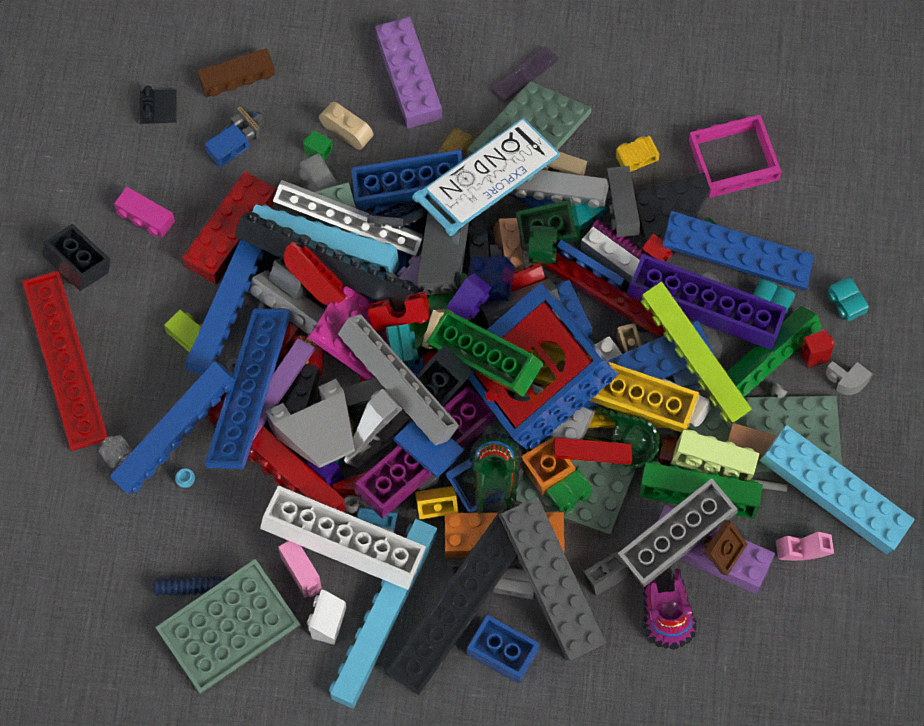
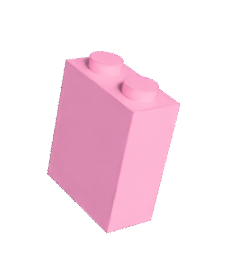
M288 541L279 546L281 560L304 598L317 595L320 589H322L320 577L301 545Z

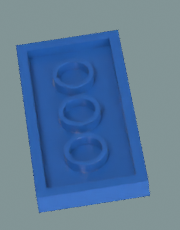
M560 240L557 245L561 249L560 253L572 261L574 258L577 259L576 263L586 270L593 269L592 273L603 280L608 278L607 282L619 290L621 287L627 290L630 285L627 280L566 242Z

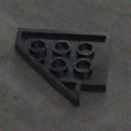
M705 172L634 193L637 210L647 241L653 233L664 240L671 211L696 218L710 193Z

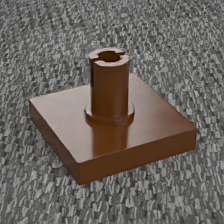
M724 520L714 537H706L707 540L704 541L706 549L704 552L718 571L727 576L748 544L733 523Z

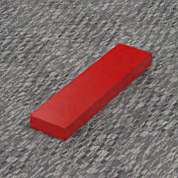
M554 438L553 440L554 458L629 465L632 463L631 444Z

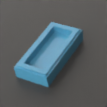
M359 507L358 519L382 528L391 529L395 533L397 513L390 512L382 519L372 509Z

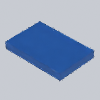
M414 420L394 437V441L436 478L464 453V449L451 438L447 442L435 446L421 428L416 425Z

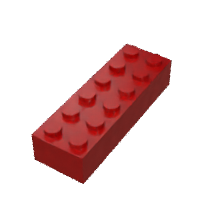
M244 171L183 255L184 266L210 282L217 284L227 270L240 242V239L236 238L235 234L241 216L247 212H252L256 204L260 206L266 205L271 208L275 203L273 200L277 192L276 188Z

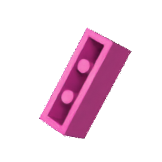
M129 187L125 188L114 203L116 213L121 218L130 219L135 226H142L153 236L157 235L163 238L175 222L172 212Z

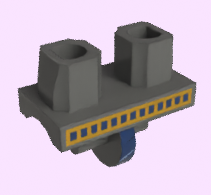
M241 105L237 107L236 114L230 118V124H235L237 127L243 125L245 128L240 131L248 140L254 138L257 141L261 138L259 132L261 130L260 127L263 125L260 121L262 114L260 112L253 113L252 111L247 113Z

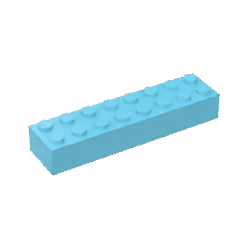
M256 204L252 211L263 219L273 220L282 227H289L297 234H304L313 241L323 242L329 248L341 250L350 257H357L363 263L375 265L386 273L396 274L400 265L397 247L391 243H381L371 237H361L355 232L348 233L335 226H325L319 221L312 222L302 216L289 215V213L283 210H273L266 205L260 206Z
M788 425L778 433L759 460L886 555L895 550L915 520Z

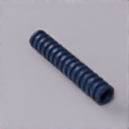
M218 576L216 579L215 577H211V579L205 577V579L199 577V579H196V577H193V579L181 577L179 580L178 578H174V580L168 578V580L156 578L154 581V593L156 596H159V594L171 596L172 594L178 595V593L184 595V593H187V595H190V593L202 595L224 581L227 576H224V578Z

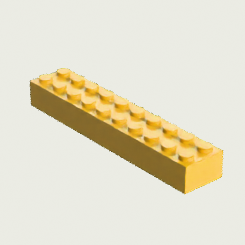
M552 342L540 343L542 349L562 373L565 367V354L562 348ZM533 348L529 353L544 363L533 382L549 386L557 377ZM609 362L618 375L610 384L603 387L595 397L588 400L629 415H635L638 418L644 417L645 420H649L652 423L682 433L683 430H688L699 399V392Z

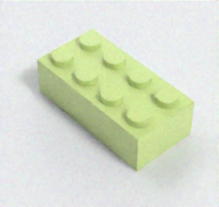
M683 430L676 443L671 464L686 469H696L700 473H717L722 477L734 476L739 478V480L748 481L754 475L759 453L748 447H738L732 442L719 441L713 436L699 435L694 430Z

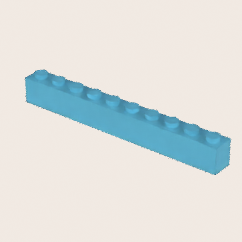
M415 519L413 524H409L406 531L407 539L426 546L409 589L407 590L382 579V589L380 593L375 594L372 601L374 605L371 611L368 610L365 614V624L363 628L359 627L355 635L357 640L354 646L351 645L347 651L346 656H348L346 663L340 665L338 670L339 677L330 686L331 699L352 709L356 705L437 537V528Z

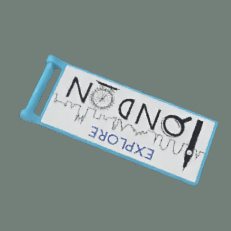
M522 118L427 187L415 192L412 199L417 203L419 202L446 229V233L449 236H453L469 221L560 156V152L530 123ZM428 194L456 223L451 224L425 196Z

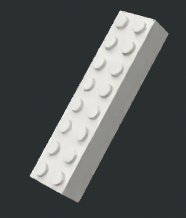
M281 486L277 487L265 511L260 527L262 530L407 590L411 585L426 548L424 545Z

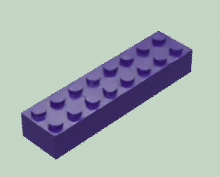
M642 254L627 296L642 301L641 296L662 281L688 319L695 322L699 320V323L770 350L772 349L787 307Z

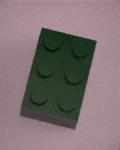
M571 200L516 212L522 249L529 252L531 225L554 226V228H557V242L553 246H557L560 240L566 243L581 240L576 206Z

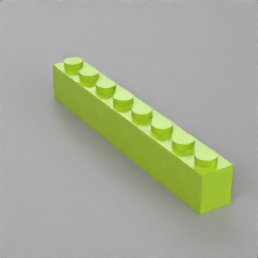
M662 281L641 296L643 299L641 301L642 305L647 311L650 309L654 314L652 317L658 327L660 325L665 330L663 334L669 342L673 341L677 347L675 348L676 353L680 358H685L688 363L686 367L690 373L697 375L699 386L709 392L710 396L708 398L714 406L718 405L721 409L720 415L725 422L729 421L732 424L752 409Z

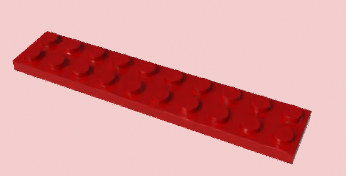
M55 271L22 281L71 451L109 440L60 272Z

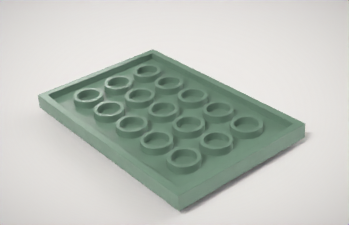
M530 81L467 149V155H472L522 118L530 123L558 150L591 114V107ZM536 174L526 180V182H529Z
M254 559L155 628L199 693L202 694L301 624L257 560Z

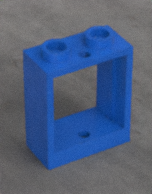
M468 459L445 474L469 513H477V504L475 506L472 505L457 480L458 476L471 469L472 463ZM496 489V493L486 498L482 512L486 510L485 506L492 503L494 505L503 499L501 497L504 495L503 489Z

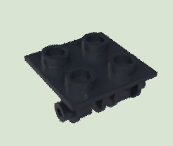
M146 85L143 91H140V124L177 123V90H153L152 86Z

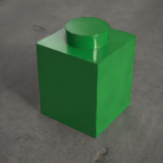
M314 130L303 141L304 153L324 163L333 150L332 140Z

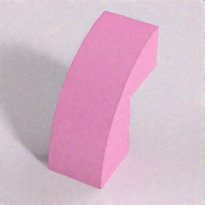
M816 532L801 539L785 536L776 540L777 555L780 560H809L834 554L832 535L822 532Z

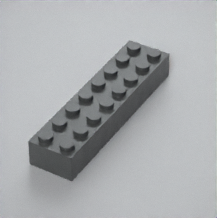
M534 497L498 514L565 659L571 661L606 644L539 498Z

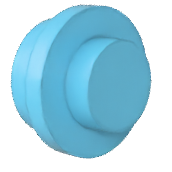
M185 468L177 472L175 480L180 487L187 488L195 482V475L192 470Z

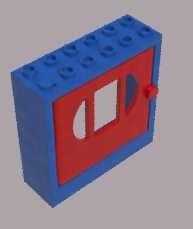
M540 283L490 326L487 331L527 352L534 348L557 378L538 395L529 387L526 393L531 400L525 402L514 400L509 396L505 387L473 371L474 373L468 379L511 437L528 451H531L543 439L550 436L558 426L565 423L573 413L580 410L588 400L595 397L603 387L610 384L618 373L558 298ZM552 309H554V311L558 314V316L562 319L565 325L569 328V330L573 333V335L577 338V340L581 343V345L585 348V350L589 353V355L593 358L594 361L590 359V357L582 349L579 343L575 340V338L571 335V333L555 315ZM552 342L562 348L565 354V367L562 373L542 349L540 343Z

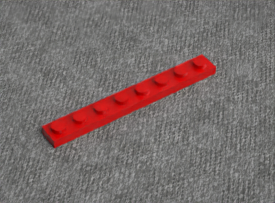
M557 252L556 262H552V264H541V266L562 279L570 280V283L658 338L664 335L665 330L661 325L659 327L656 325L652 318L654 314L650 309L647 311L642 303L627 296L626 293Z

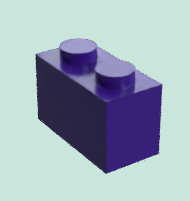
M472 274L465 279L447 308L466 320L470 317L473 319L480 311L478 309L481 303L484 304L489 298L488 292L492 287L476 274Z

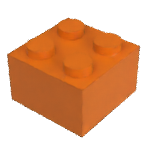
M554 437L521 456L523 458L521 463L525 468L524 471L542 496L546 494L550 487L575 471V466L570 459L554 458Z

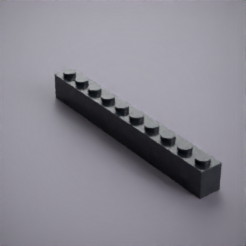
M247 212L240 218L235 234L236 238L283 259L284 252L290 243L296 242V245L301 248L306 246L344 286L378 301L389 299L390 305L401 311L406 310L404 303L406 296L415 294L419 290V287L414 285L412 281L402 280L394 273H386L375 265L363 263L357 257H350L341 250L329 248L323 242H316L307 235L297 234L293 229L279 226L273 220L263 219L255 212Z

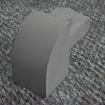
M832 361L828 365L825 374L832 382L838 383L837 392L844 395H853L860 392L868 384L873 373L858 362L849 372H846Z

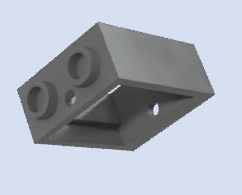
M376 377L343 388L349 418L364 413L368 402L371 400V396L376 391L381 389L387 391Z

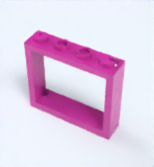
M761 115L747 116L745 119L731 120L721 125L714 124L710 128L697 129V131L690 132L689 144L699 172H705L710 188L709 198L780 180L782 171ZM755 129L769 168L711 182L698 144Z

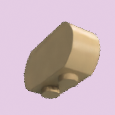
M331 102L319 115L320 122L328 131L356 150H361L374 135L366 122L337 102Z

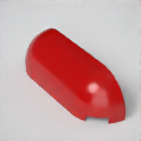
M292 242L287 246L284 252V262L287 269L318 301L325 305H328L330 302L333 304L337 302L339 304L346 298V294L341 289L343 287L341 281L306 246L301 248L296 245V242Z

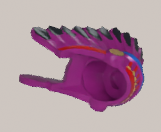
M675 569L674 592L658 593L654 580L643 587L645 613L643 629L645 630L646 637H649L650 643H655L657 647L675 650L690 643L696 634L697 621L693 616L694 613L688 601V593L686 592L684 579L681 577V569Z

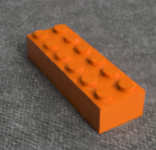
M545 512L564 552V512ZM445 513V558H467L498 513Z

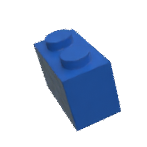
M233 124L223 129L216 137L210 138L205 144L207 154L221 168L247 150L249 143L240 129Z

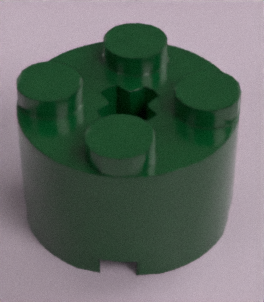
M530 226L529 263L552 264V262H556L557 247H553V244L557 242V228H554V226Z

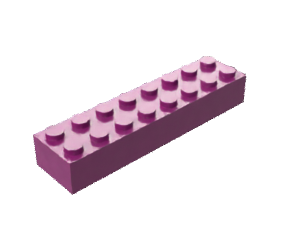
M469 386L443 407L459 425L450 438L462 448L491 425L495 419V414L487 403ZM398 446L355 483V493L383 519L428 480L432 474L402 447Z

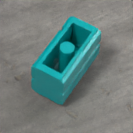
M408 324L387 327L388 346L408 368L414 367L415 360H418L417 348L412 347V342H415L414 330L410 331Z

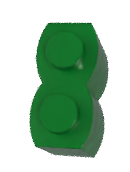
M578 469L546 491V495L559 512L565 511L568 513L574 509V504L579 501L584 502L591 497L592 486Z

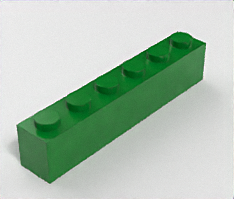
M800 306L782 322L777 339L771 350L757 345L726 372L743 397L802 346L805 337L815 334L822 328L817 314Z

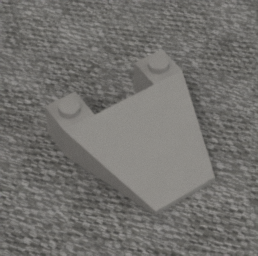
M336 379L318 387L321 402L290 415L283 403L265 411L269 427L276 438L319 468L355 452L345 393Z
M384 389L376 391L371 396V400L365 408L353 437L355 452L346 455L344 458L347 464L357 469L390 444L394 437L413 421Z

